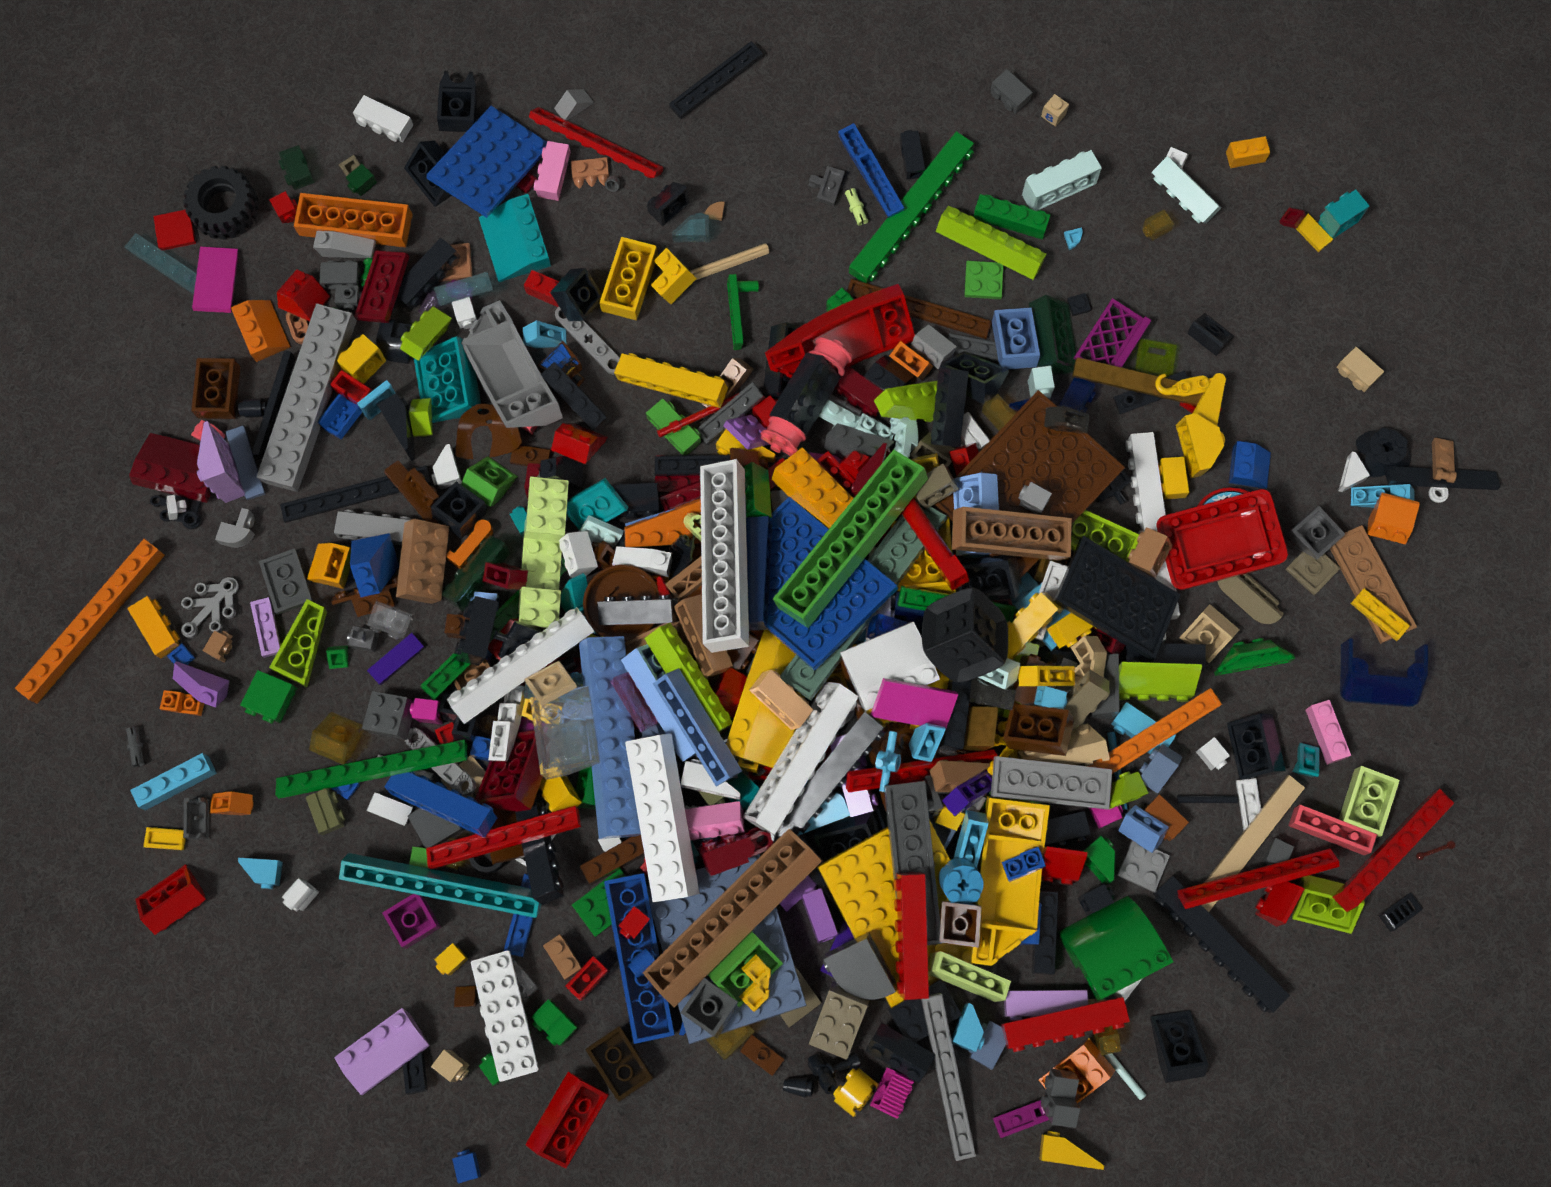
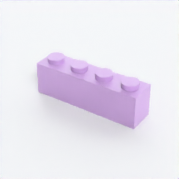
M1087 990L1008 991L1006 1001H1004L1005 1017H1010V1021L1022 1020V1016H1030L1031 1018L1088 1005Z

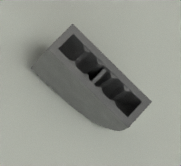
M869 932L826 952L823 961L825 969L831 972L839 986L851 995L862 999H880L896 992L897 982Z

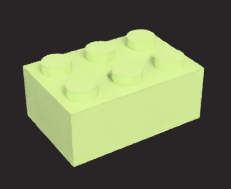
M1364 766L1356 768L1339 820L1377 834L1376 838L1382 836L1400 780Z

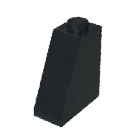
M564 455L541 460L540 478L568 480V490L580 489L583 482V463Z

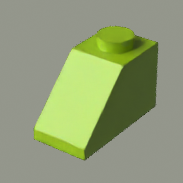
M1129 771L1119 775V780L1112 783L1109 809L1137 800L1148 794L1139 772L1130 774Z

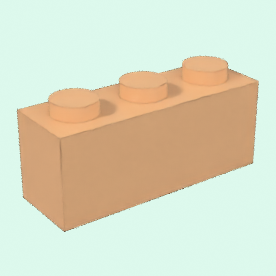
M768 670L763 672L749 689L791 730L800 728L813 711L809 706V702L796 694L795 689L791 685L786 684L775 671Z

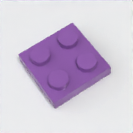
M748 415L726 420L724 427L747 450L770 445L761 439L762 430L767 428H764L754 416Z

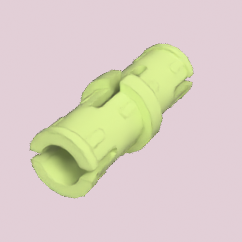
M852 188V193L847 190L845 195L857 225H862V221L864 224L868 223L863 210L864 205L860 202L856 189Z

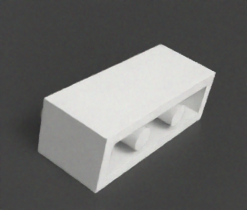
M363 95L353 111L356 122L363 127L367 125L378 134L384 133L395 142L397 140L403 142L413 127L409 116Z

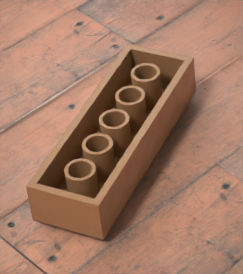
M960 507L953 510L952 550L1063 560L1071 557L1072 518Z

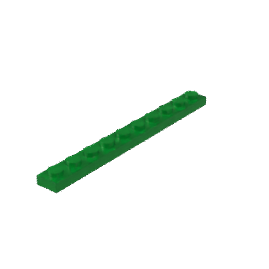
M562 557L560 577L567 571L565 560ZM520 589L496 611L489 644L493 640L495 631L500 632L510 619L519 618ZM453 653L420 687L435 700L471 664L457 661V654Z
M465 740L279 777L276 778L275 795L280 799L325 788H334L466 761L467 743Z

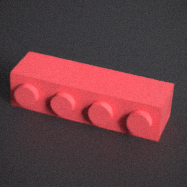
M1303 805L1294 808L1288 825L1361 855H1367L1372 852L1377 836L1373 832Z

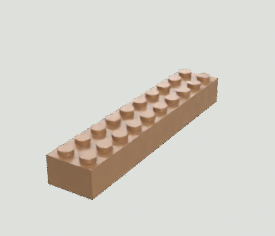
M788 829L643 974L661 996L675 1007L822 861L809 846L793 831Z

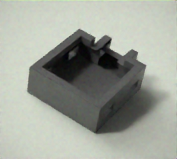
M421 808L408 815L425 848L440 845L463 831L462 827Z

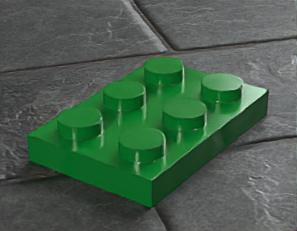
M619 869L604 881L626 876ZM604 881L572 904L594 937H597L611 926Z

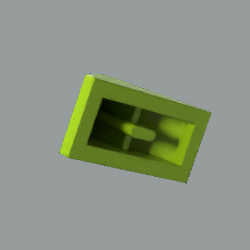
M431 398L412 399L409 417L413 436L433 435Z

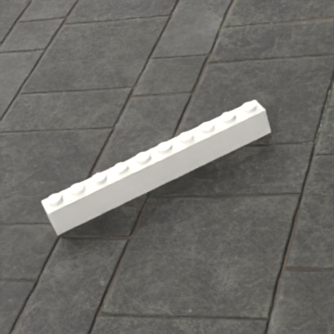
M1154 433L1131 434L1128 441H1126V451L1130 452L1128 467L1133 472L1131 487L1135 488L1136 493L1133 495L1134 506L1138 507L1136 523L1140 524L1141 531L1143 532L1146 527L1157 531V520L1165 515ZM1164 561L1156 580L1176 591V588L1171 583L1166 561ZM1178 603L1171 620L1177 619L1180 616Z

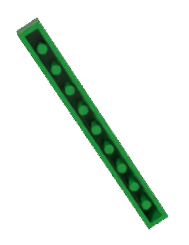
M957 131L954 133L901 200L905 210L885 220L850 264L849 274L867 284L869 281L873 282L876 279L877 271L880 267L884 268L887 265L888 257L891 253L894 255L898 251L899 243L909 237L910 229L913 226L917 227L921 221V215L929 212L932 207L931 203L934 199L937 201L943 192L941 190L944 186L948 187L953 180L952 176L962 170L963 162L970 160L974 153V143Z

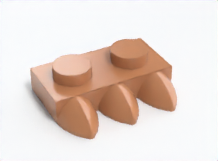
M607 157L571 161L573 181L578 188L582 187L584 179L593 187L597 177L600 183L605 186V182L609 177Z

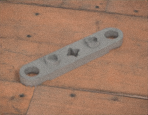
M558 307L555 311L556 320L607 373L615 375V369H610L608 364L611 361L619 362L620 357L585 321L569 322L567 318H561L559 315L562 310ZM588 336L590 338L592 336L593 342L585 343V337Z
M411 728L407 740H405L412 750L437 745L418 728ZM417 733L419 739H417L418 741L412 743L411 737L413 734ZM457 763L432 767L447 784L463 796H469L475 791V780ZM468 781L469 787L463 791L462 784Z

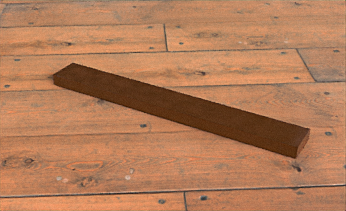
M851 279L847 292L854 299L884 288ZM904 295L911 317L980 338H987L992 321Z

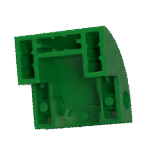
M1128 896L1057 932L1075 968L1080 967L1097 1001L1173 963L1170 954L1149 919Z

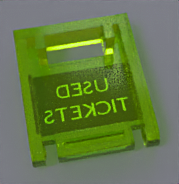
M1140 339L1134 371L1154 376L1166 374V377L1173 375L1177 345ZM1149 347L1164 349L1165 356L1147 353Z

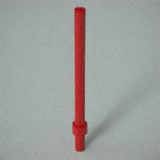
M733 395L723 400L721 408L724 405H726L730 400H732L736 395ZM709 406L679 421L674 420L668 426L657 430V434L659 437H662L671 432L676 433L682 427L717 412L721 408Z

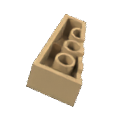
M1088 723L1072 730L1066 756L1030 751L1017 752L1019 759L1069 765L1084 763L1085 766L1092 765L1094 760H1110L1106 740Z

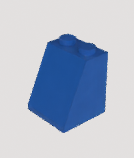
M390 533L353 540L351 543L350 567L360 597L379 594L399 568L398 558Z

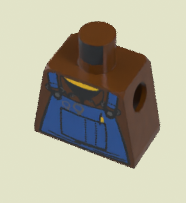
M564 341L538 365L540 372L543 373L553 362H556L578 386L584 382L585 378L579 374L582 370L581 363Z

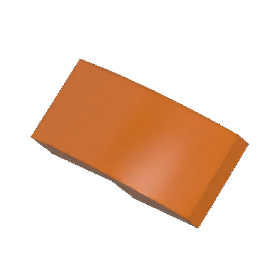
M164 690L160 710L202 716L204 703L197 701L191 694Z

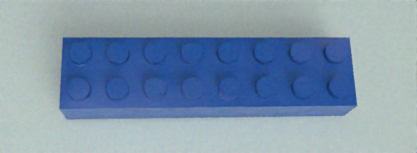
M644 873L604 881L633 1044L674 1036L668 1001L661 996L645 975L637 978L627 966L631 963L630 960L645 948L648 951L652 949L659 957ZM635 906L650 920L635 939L632 937L627 939L619 932L621 928L618 926Z

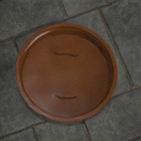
M615 565L600 571L589 582L584 593L583 609L588 623L600 637L624 636V641L626 642L654 629L657 625H599L597 602L604 600L606 596H616V599H622V596L633 595L634 599H641V595H652V598H659L656 583L642 569L631 565Z

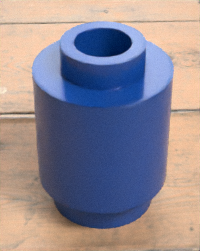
M645 948L631 959V963L627 966L639 978L641 975L644 976L643 972L658 956L652 949L648 951Z

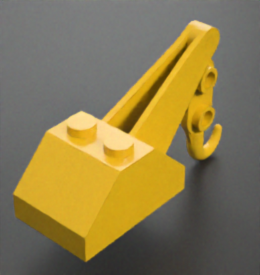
M1221 373L1215 374L1210 379L1206 376H1197L1180 380L1172 387L1164 388L1161 385V380L1166 377V374H1162L1157 377L1155 386L1163 395L1187 397L1203 393L1193 413L1185 415L1176 424L1190 478L1202 476L1212 467L1225 443L1224 434L1220 431L1217 424L1226 378Z

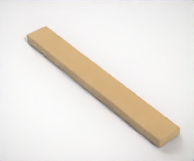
M1287 775L1204 883L1239 874L1305 787L1293 777ZM1217 901L1206 903L1202 906L1209 912Z

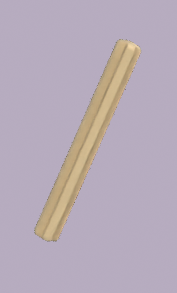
M764 243L690 270V272L698 280L769 254V248Z

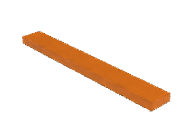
M1210 688L1110 751V760L1102 761V759H1098L1092 765L1086 767L1112 769L1113 774L1216 709L1222 703Z

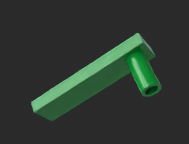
M730 274L727 279L733 349L741 350L743 335L738 292H758L759 284L758 280L737 281L736 274Z

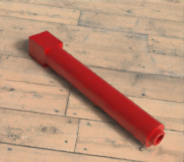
M913 497L901 513L953 591L969 582L967 571L956 555L952 554Z

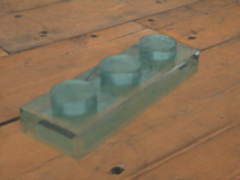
M488 272L434 287L439 306L494 291Z

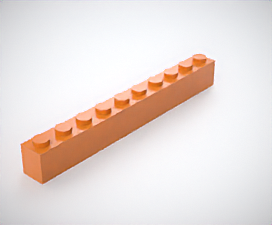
M143 539L19 682L15 689L28 700L38 704L165 555L147 540Z

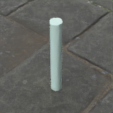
M1108 1047L1102 1048L1100 1052L1139 1100H1142L1146 1096L1143 1090Z

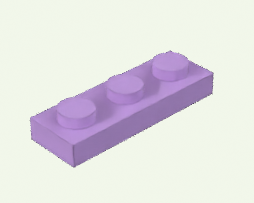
M268 597L250 602L261 655L263 658L276 655L281 647L271 599Z

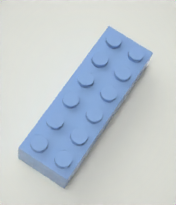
M648 644L634 649L621 659L626 671L629 672L635 682V686L641 692L646 704L652 710L665 734L672 733L674 749L682 762L697 756L653 685L655 681L666 673Z

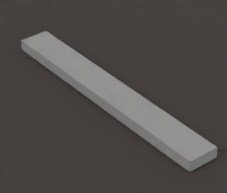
M941 993L929 995V999H921L932 1053L935 1054L934 1063L955 1160L959 1161L976 1157L943 997Z

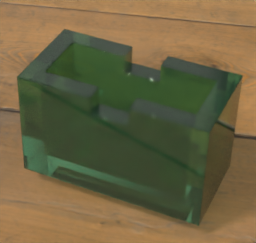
M299 145L278 152L281 158L278 162L282 171L285 170L287 173L284 177L288 186L292 185L293 189L297 190L315 183Z

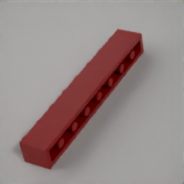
M1441 789L1430 794L1332 898L1346 912L1356 908L1449 810L1454 802Z

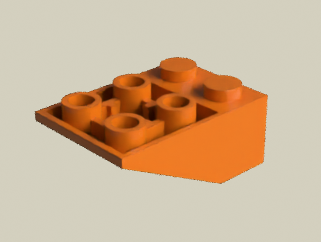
M1089 1038L1052 1068L1075 1072L1079 1079L1075 1097L1077 1103L1109 1080L1116 1071ZM1050 1070L1039 1079L1044 1088L1045 1078L1047 1075L1049 1076Z

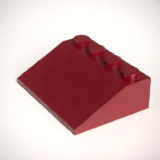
M149 433L134 460L129 474L133 485L208 503L211 494L210 487L207 488L204 481L201 482L197 475L200 445Z
M541 729L517 733L508 761H489L475 798L478 804L483 805L485 803L492 808L516 812L531 810L556 741Z

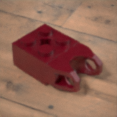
M758 827L745 829V833L726 834L714 841L713 839L703 841L702 845L698 846L705 869L710 876L748 863V858L768 850L773 844L770 833ZM764 835L763 839L757 842V838Z

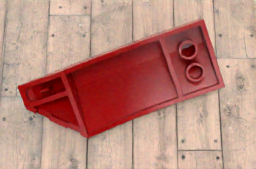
M899 284L842 304L797 328L766 351L765 355L770 370L781 372L791 378L804 355L814 350L816 346L815 341L819 337L840 341L843 344V348L852 354L851 363L846 364L849 367L895 348L900 341L904 344L911 343L915 333L904 293Z

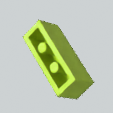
M434 306L429 311L425 310L420 317V321H415L410 331H406L402 335L400 349L419 361L446 332L452 318Z

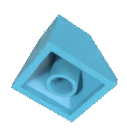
M967 1003L964 1005L961 1013L962 1016L958 1020L951 1040L952 1044L976 1052L977 1049L981 1050L985 1038L982 1036L984 1032L973 1005Z

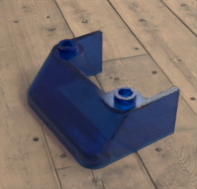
M1349 638L1341 644L1340 695L1345 701L1413 707L1419 703L1428 676V645L1424 644L1415 650V663L1407 669V677L1368 674V664L1361 658H1353V639Z

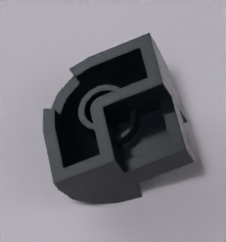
M390 319L389 323H379L376 346L380 349L386 360L409 364L410 355L402 351L400 347L402 335L406 331L409 332L412 325L397 323L394 319Z

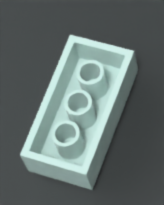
M1092 150L1080 152L1070 160L1065 159L1057 166H1049L1043 172L1027 177L1022 196L1029 209L1040 210L1095 185L1101 171V166Z

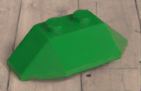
M1264 638L1255 639L1249 644L1237 642L1228 650L1214 674L1218 676L1290 663L1295 659V656L1272 640L1264 641Z

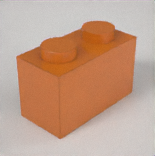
M901 341L889 355L922 381L933 368L931 363Z

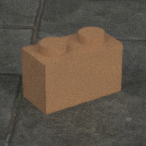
M559 934L543 945L564 980L568 981L582 969V965L562 935Z

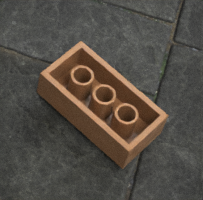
M412 519L404 523L396 597L430 604L441 601L449 526L418 519Z

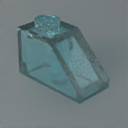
M703 213L690 215L672 232L673 243L710 242L709 215Z

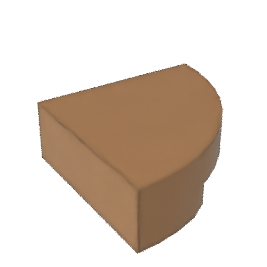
M716 202L710 205L704 213V219L722 221L725 202Z

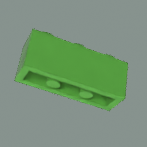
M663 398L646 412L647 419L658 430L668 426L674 420L679 421L685 418L682 414L679 416L675 412L676 408L669 401L666 402ZM689 425L682 427L676 433L671 432L664 436L683 456H687L701 444V434L696 428H691Z

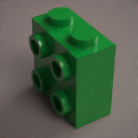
M257 670L240 706L245 708V713L254 717L256 714L263 716L262 720L273 724L274 721L281 723L297 688L290 683Z

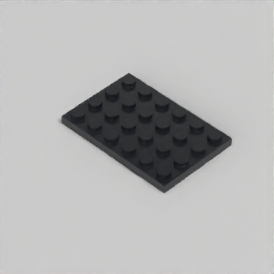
M1083 536L1077 544L1053 602L1152 661L1157 656L1181 594Z

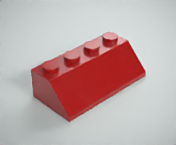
M568 1071L525 1145L537 1155L567 1168L609 1095Z

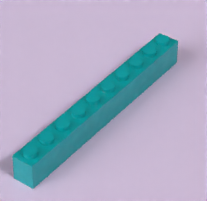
M348 853L341 861L340 880L537 918L541 910V904L533 899L531 888Z

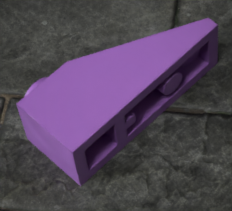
M177 661L174 663L173 680L197 701L217 707L226 698L229 680Z

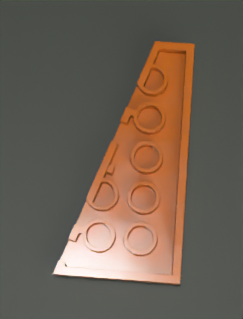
M701 498L676 507L669 512L660 513L658 516L648 520L644 519L624 527L625 547L672 545L680 535L684 534L690 539L693 534L685 527L684 517L688 513L701 515ZM694 519V520H693L694 525L700 528L701 526L698 525V524L695 522L696 519ZM695 537L694 544L701 543V541L697 537Z

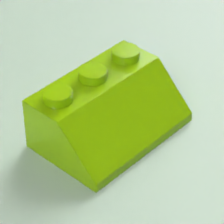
M1311 875L1301 878L1298 886L1305 889L1293 910L1292 919L1352 934L1365 902L1363 900L1356 908L1346 912L1332 898L1344 884Z

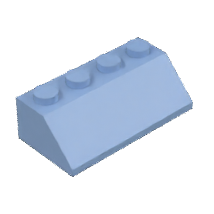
M977 473L954 478L959 490L953 493L954 510L960 507L999 510L996 474ZM956 550V556L991 554Z

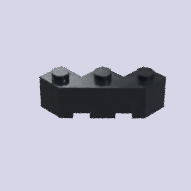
M452 683L437 698V700H441L438 712L443 720L455 722L452 729V736L455 741L465 740L467 744L472 745L474 737L478 734L479 725L475 717L464 724L451 708L447 699L453 692L457 691L455 684Z

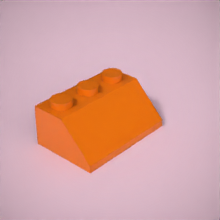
M247 300L231 307L248 350L256 362L291 348L270 300Z

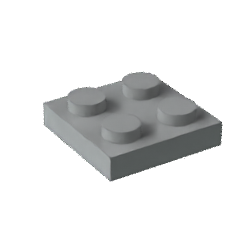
M1132 840L1117 876L1155 892L1170 855L1157 849L1151 853Z

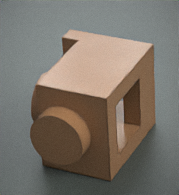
M214 631L202 651L225 662L226 659L223 657L232 648V635L224 631L221 633Z

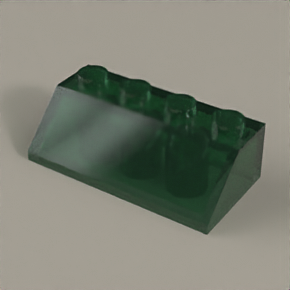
M1044 295L1029 303V308H1032L1040 352L1037 366H1051L1052 375L1073 373L1076 361L1073 358L1076 355L1069 305L1049 295Z
M491 535L487 539L485 538L480 543L478 551L469 556L465 567L460 568L456 572V578L444 587L442 596L463 612L470 598L474 597V592H479L487 583L483 581L485 563H503L509 556L510 551L506 544Z

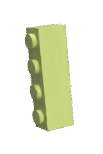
M942 951L930 953L928 959L929 975L993 1002L1006 1001L1011 983L1010 980Z

